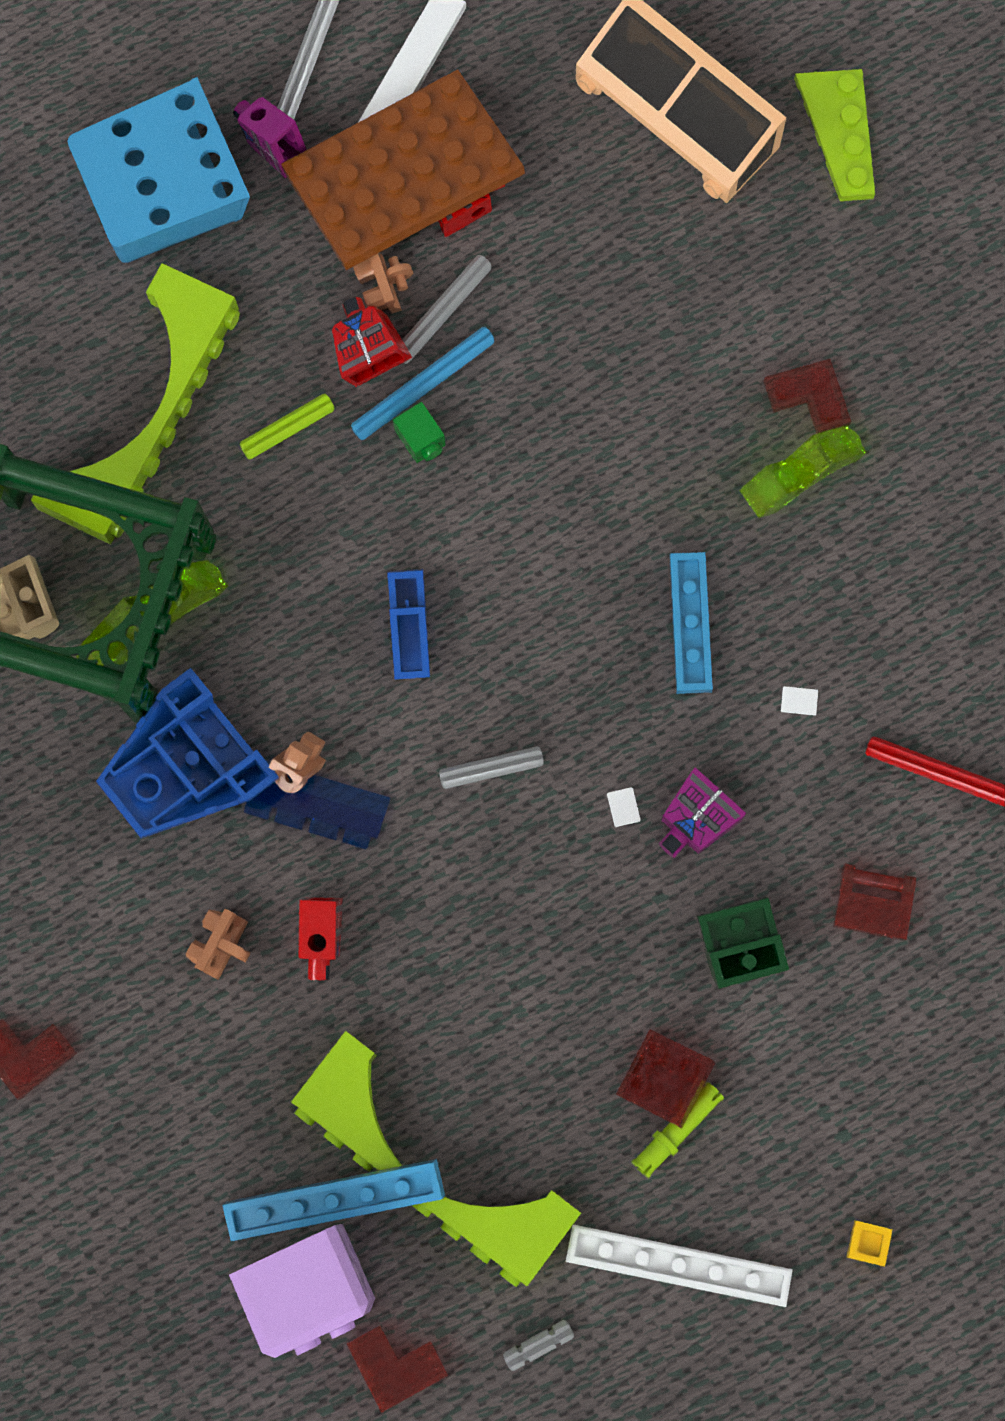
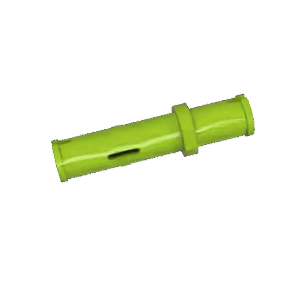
M706 1082L705 1086L661 1132L657 1130L652 1135L653 1141L631 1163L638 1167L637 1169L649 1179L651 1174L669 1155L674 1157L678 1152L677 1147L720 1101L724 1100L721 1093L718 1094L719 1091L712 1084Z

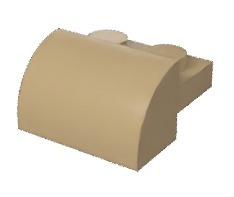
M27 555L1 568L0 631L29 640L34 637L41 639L56 630L59 626V621L35 557Z

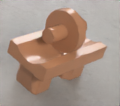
M378 253L354 266L355 274L361 284L375 278L378 283L377 287L362 292L367 307L374 305L380 310L388 308L391 313L402 311L393 284L397 285L398 291L408 289L406 280L413 275L410 264H400L398 257L393 256L388 259L390 268H387L383 255Z

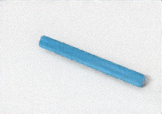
M481 327L354 421L351 424L354 434L360 440H364L493 345L494 337L486 327Z

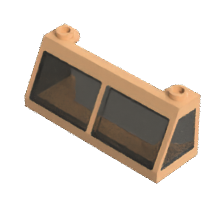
M622 0L576 63V81L585 93L600 95L604 92L699 170L703 174V188L715 199L721 198L725 203H728L780 147L787 117L643 0Z

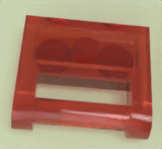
M844 863L833 927L902 941L907 940L916 877L905 875L904 878L855 869L856 865ZM853 883L901 892L900 901L855 893L852 892Z

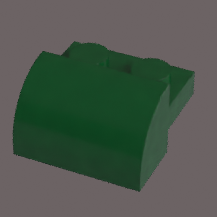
M768 897L697 915L706 958L718 989L789 970L781 936L777 932Z

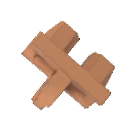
M306 732L303 734L300 742H292L286 750L272 759L268 768L275 771L279 776V779L275 781L279 788L288 793H295L305 786L310 777L322 769L326 760L319 756L326 743L324 740L311 732Z
M210 909L202 921V927L211 931L212 934L206 945L197 940L192 942L186 952V957L196 964V969L219 980L231 956L243 962H246L250 956V952L237 945L248 921L227 909H224L223 912Z

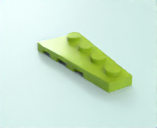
M862 69L796 73L794 77L796 86L804 100L805 110L808 117L810 116L817 142L822 148L826 159V166L839 200L874 199L875 186Z

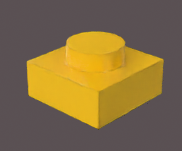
M854 1220L847 1258L885 1267L893 1229Z

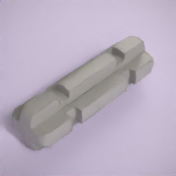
M562 1320L553 1325L552 1330L548 1331V1329H545L525 1340L519 1348L514 1346L505 1351L503 1357L508 1368L511 1371H515L524 1366L525 1361L529 1360L531 1362L557 1348L556 1344L561 1343L562 1345L573 1339L574 1333L566 1320Z

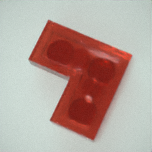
M830 359L764 377L763 382L773 413L807 404L817 435L850 426L851 419Z
M3 1019L0 1020V1078L18 1100L77 1054L76 1050L55 1024H52L25 1046L8 1023Z
M379 1325L347 1343L381 1413L449 1375L432 1341L397 1358L382 1326Z

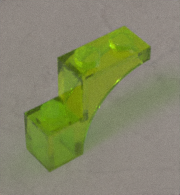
M848 425L814 434L785 460L765 466L739 491L758 518H762L778 512L799 494L831 473L858 461L867 451L861 445L859 435L850 429Z

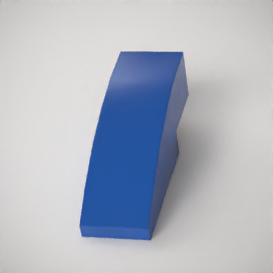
M424 570L388 571L394 678L396 680L430 677Z

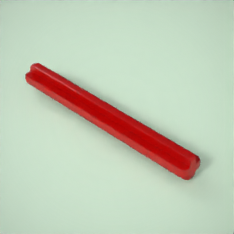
M875 736L871 737L867 744L865 752L867 756L1005 807V785Z

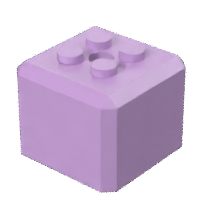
M343 1224L329 1227L229 1275L261 1352L274 1358L293 1349L298 1356L321 1344L319 1337L326 1333H330L333 1339L356 1327L354 1320L370 1312L375 1300Z

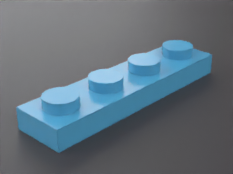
M705 552L670 553L676 694L712 693Z

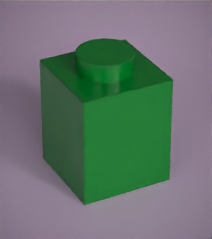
M423 402L418 403L393 419L395 432L416 463L423 459L430 461L442 453V447L446 445L445 436Z

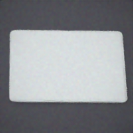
M784 686L781 712L816 715L818 690Z
M632 787L607 793L615 827L640 822Z

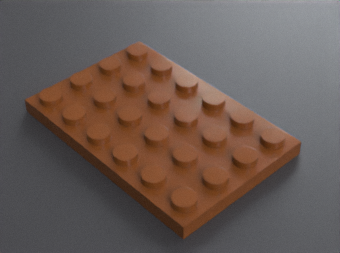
M458 69L281 164L283 172L345 270L356 266L525 174L524 165Z

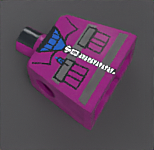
M263 97L258 98L252 104L246 100L239 102L233 111V115L238 119L237 121L247 143L286 179L287 176L283 172L281 164L307 150L296 121Z
M695 767L662 817V821L671 830L658 844L673 858L687 844L699 854L744 819L746 812Z

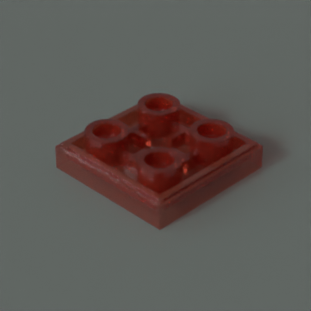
M649 1029L616 1095L682 1129L715 1062Z

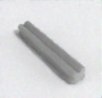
M536 746L443 768L439 771L442 787L447 789L540 767L544 764V759L540 747Z

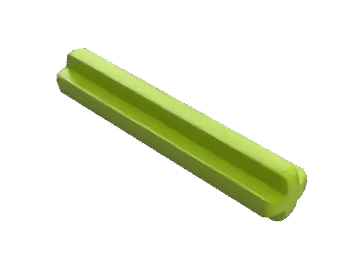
M322 394L242 440L240 447L248 459H253L332 413L334 405L327 394Z

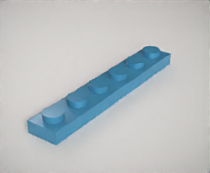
M437 1159L227 1201L222 1206L230 1240L235 1241L441 1200L445 1197L438 1162Z

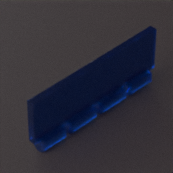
M313 775L307 780L305 786L295 793L283 791L274 782L252 800L246 802L244 813L269 820L272 809L276 808L278 809L274 820L276 823L303 830L306 818L312 819L308 830L309 833L336 841L340 828L345 829L342 843L367 850L371 837L378 839L391 798Z

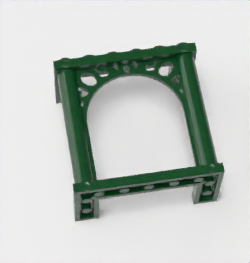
M0 444V500L2 499L8 507L20 510L25 495L28 493L100 514L116 523L125 531L134 544L140 563V585L136 600L125 619L109 634L82 646L54 647L0 631V666L103 697L118 704L134 723H138L141 717H144L156 701V696L159 694L148 681L147 675L149 669H155L158 663L160 649L157 646L161 635L165 636L171 624L169 611L172 602H177L180 598L183 588V581L180 579L184 567L189 568L192 560L204 563L206 554L213 552L216 534H213L214 530L198 500L184 497L181 504L15 456L8 446ZM121 516L127 517V519L124 521ZM135 523H139L143 527H145V523L151 524L140 534L134 532ZM156 534L168 536V543L162 550L147 552L144 549L145 542L151 536ZM162 560L156 567L159 572L151 573L149 571L151 562ZM149 596L148 604H142V598ZM132 626L139 628L138 632L134 631V644L126 637L128 629ZM116 641L122 642L128 649V660L121 665L115 664L108 654L110 644ZM94 651H99L100 659L104 665H97V659L88 660L89 655Z

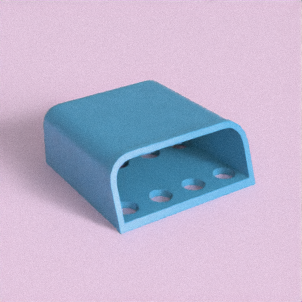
M197 77L73 133L68 138L69 148L103 228L121 262L128 263L231 222H237L244 215L250 195ZM198 123L207 127V134L203 138H201L196 124ZM208 153H216L220 156V163L216 167H214ZM221 182L232 184L233 192L230 196L227 197Z

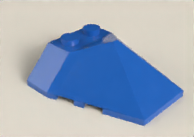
M190 668L161 689L150 710L144 717H141L136 724V729L126 743L122 744L96 782L140 838H144L250 801L277 781L279 776L275 771L268 768L269 764L258 750L253 752L216 706L212 693Z

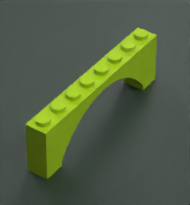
M163 263L160 265L146 291L151 305L158 307L164 318L170 340V375L161 404L149 424L124 448L95 464L70 471L143 493L144 489H142V486L147 477L152 478L159 467L160 459L158 457L164 447L168 448L175 438L176 429L174 427L179 418H185L190 411L192 399L190 398L196 388L200 389L204 385L208 376L207 367L211 359H217L221 354L224 346V341L222 340L228 329H234L240 316L234 296ZM35 495L31 499L39 511L110 545L115 537L119 538L124 532L116 523L100 514Z
M345 1031L291 1101L298 1107L294 1114L311 1127L315 1121L327 1130L323 1136L337 1148L341 1149L345 1144L356 1153L352 1159L368 1172L373 1167L378 1171L400 1167L402 1164L394 1156L383 1136L373 1104L371 1063L377 1055ZM552 1190L546 1198L512 1206L486 1207L470 1205L447 1197L441 1200L412 1205L427 1218L433 1213L444 1221L440 1228L456 1241L463 1236L472 1243L473 1246L469 1251L484 1263L488 1264L492 1259L503 1268L499 1274L515 1287L520 1282L525 1286L530 1284L581 1214V1212Z

